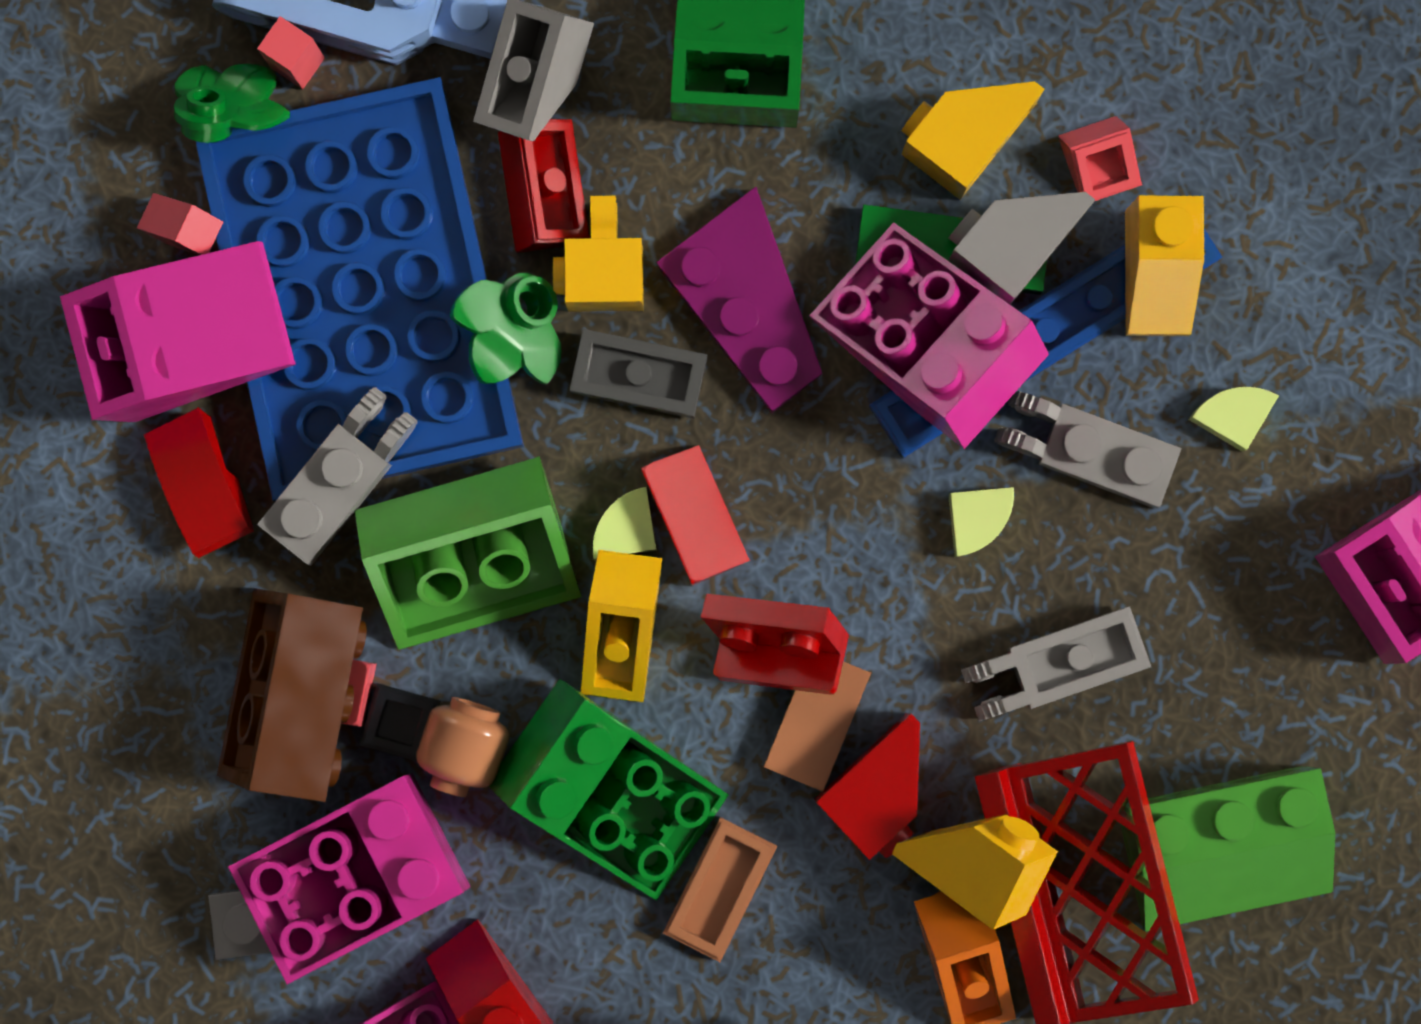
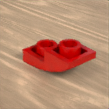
M198 407L144 434L147 448L164 495L193 555L200 558L254 532L239 479L226 469L212 419L207 413Z

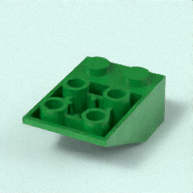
M677 0L670 102L672 121L797 128L800 107L805 0Z
M560 678L503 759L496 779L488 786L510 809L656 901L729 796L725 791Z

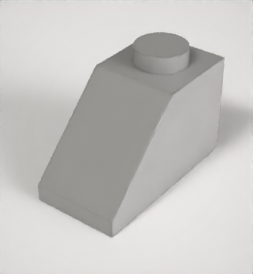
M507 0L473 122L534 141L576 86L594 23L525 1Z
M1086 192L994 200L983 215L971 209L948 238L957 245L948 261L1005 302L1011 304L1080 221L1095 199Z

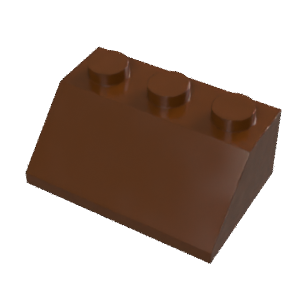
M253 589L217 776L249 791L326 802L328 787L335 786L341 770V751L336 748L341 723H346L349 719L354 703V689L352 685L348 684L353 659H358L362 654L366 641V623L361 621L363 607L270 590Z

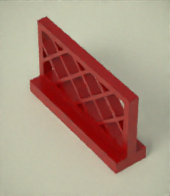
M1134 741L1024 764L1007 765L975 776L985 819L1005 814L1009 817L1022 819L1031 824L1038 831L1039 838L1048 845H1050L1057 833L1085 853L1071 879L1050 866L1026 916L1011 922L1035 1023L1070 1024L1195 1004L1199 998ZM1118 759L1125 787L1114 804L1085 785L1097 763ZM1082 766L1076 778L1065 771L1066 769ZM1048 774L1069 788L1054 816L1034 802L1028 777ZM1078 795L1108 815L1092 842L1063 822ZM1128 802L1130 804L1132 816L1124 811V808L1126 807ZM1040 822H1041L1042 824H1044L1045 826H1047V828H1046V830H1045V832H1044L1043 834H1042ZM1116 822H1119L1138 836L1141 853L1132 868H1129L1101 848ZM1094 859L1124 879L1109 906L1079 886ZM1144 867L1146 868L1148 880L1140 875ZM1056 886H1057L1058 888H1060L1061 890H1063V892H1062V894H1061V896H1060L1059 898H1058ZM1133 886L1153 899L1158 917L1148 933L1118 913L1119 908ZM1072 897L1101 917L1087 943L1069 932L1065 926L1062 913ZM1110 924L1140 944L1126 970H1123L1095 950ZM1161 931L1165 945L1156 940ZM1072 950L1079 955L1075 962ZM1149 951L1170 965L1176 990L1156 993L1133 977ZM1087 962H1090L1118 982L1107 1001L1085 1004L1078 977ZM1126 989L1136 995L1135 997L1120 999Z

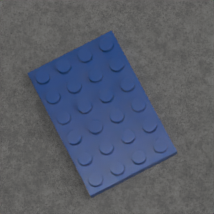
M441 77L290 110V118L274 127L257 131L233 128L232 134L222 141L212 143L195 141L211 215L223 221L216 237L218 249L223 250L256 241L263 242L296 365L247 382L272 500L276 502L338 424L343 426L349 413L373 387H376L385 394L386 400L380 413L358 437L371 450H375L389 425L397 417L403 415L404 412H408L418 420L409 438L405 440L401 448L388 462L392 466L382 479L524 447L509 378L493 384H482L477 380L469 362V342L474 333L462 328L450 318L451 307L457 296L468 286L480 280H487Z

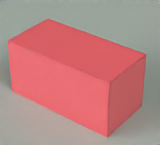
M279 16L257 48L271 69L301 89L305 88L325 59L311 36Z
M153 193L137 229L170 246L202 255L209 253L223 221L192 204Z

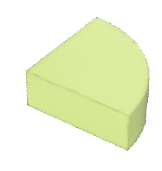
M1256 387L1231 388L1204 401L1188 420L1243 452L1249 448L1279 395Z
M647 487L638 488L624 494L605 511L594 534V561L597 560L599 550L627 554L657 551Z
M1014 487L949 494L955 557L965 556L982 549L1001 533L1012 512Z

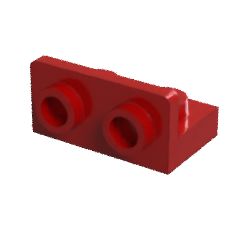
M706 594L701 619L719 638L720 643L713 674L720 681L828 695L836 693L849 634L829 607Z

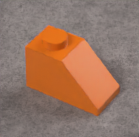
M941 891L932 896L914 901L922 936L950 1024H1001L1016 1019L1001 946L995 929L989 928Z

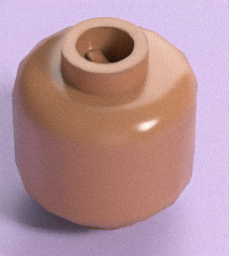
M452 697L450 705L436 706L431 710L416 752V760L419 766L433 775L430 782L431 787L451 795L466 797L469 787L485 788L494 782L510 737L508 729L499 722L500 711L459 697Z

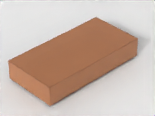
M843 661L836 693L828 695L794 690L763 767L823 792L871 672Z
M720 817L663 930V934L721 962L778 846Z

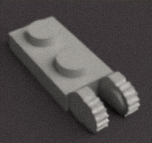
M376 387L369 390L353 408L343 426L338 424L257 524L307 565L311 566L354 514L355 510L358 509L392 465L388 462L401 448L405 440L409 438L418 423V420L408 412H404L403 415L397 417L389 425L374 451L358 439L359 435L380 413L386 400V395Z
M1016 391L1009 399L1008 405L1018 413L1040 418L1053 423L1046 444L1020 430L1002 427L997 431L994 439L996 443L1038 459V465L1154 509L1160 508L1182 448L1065 404L1057 406L1050 401L1021 391Z
M1129 606L1007 648V654L961 669L965 683H978L993 678L996 673L1013 668L1021 691L1004 697L998 695L986 699L980 705L974 707L978 720L982 721L1027 706L1028 709L1042 706L1151 667Z

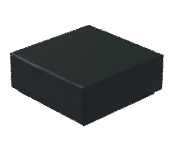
M377 683L360 745L417 761L416 752L429 713L433 708L440 705L441 700Z

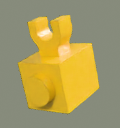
M616 195L590 196L591 238L564 239L565 257H553V291L556 295H565V304L568 312L644 311L642 239L617 238L618 205L616 203Z

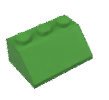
M540 456L355 510L361 560L398 650L581 597L556 505Z
M1299 766L1148 798L1180 924L1333 892L1335 829L1321 768ZM1128 802L1126 807L1124 808V811L1132 816L1130 804ZM1121 824L1130 868H1132L1141 853L1137 834ZM1144 867L1140 875L1148 880L1146 868ZM1135 888L1142 925L1146 932L1150 930L1158 915L1154 900Z

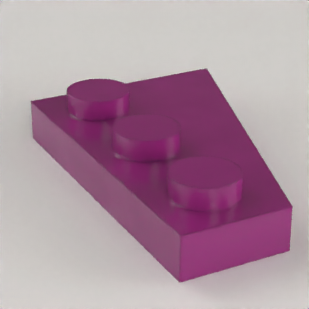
M754 187L656 262L663 275L771 413L775 412L822 375L821 367L757 187Z

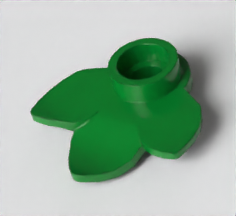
M257 64L232 65L225 69L223 73L206 65L196 66L184 71L174 84V91L178 98L174 103V118L181 125L182 134L188 139L197 142L212 143L222 141L232 134L233 128L251 131L268 129L289 119L290 112L284 106L269 100V97L276 88L277 75L270 68Z
M518 273L506 278L502 283L480 280L468 286L457 296L451 307L450 318L462 328L474 333L469 342V362L475 377L480 383L493 384L504 381L515 374L521 367L530 377L541 384H548L553 378L560 364L562 349L561 342L551 324L558 308L557 296L548 281L530 273ZM519 297L527 305V314L524 313L520 306Z

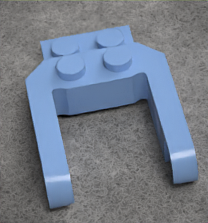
M213 0L212 6L217 11L233 19L271 29L279 16L311 36L316 43L397 66L423 52L425 47L433 43L491 59L507 0H375L374 8L371 11L361 10L330 0Z

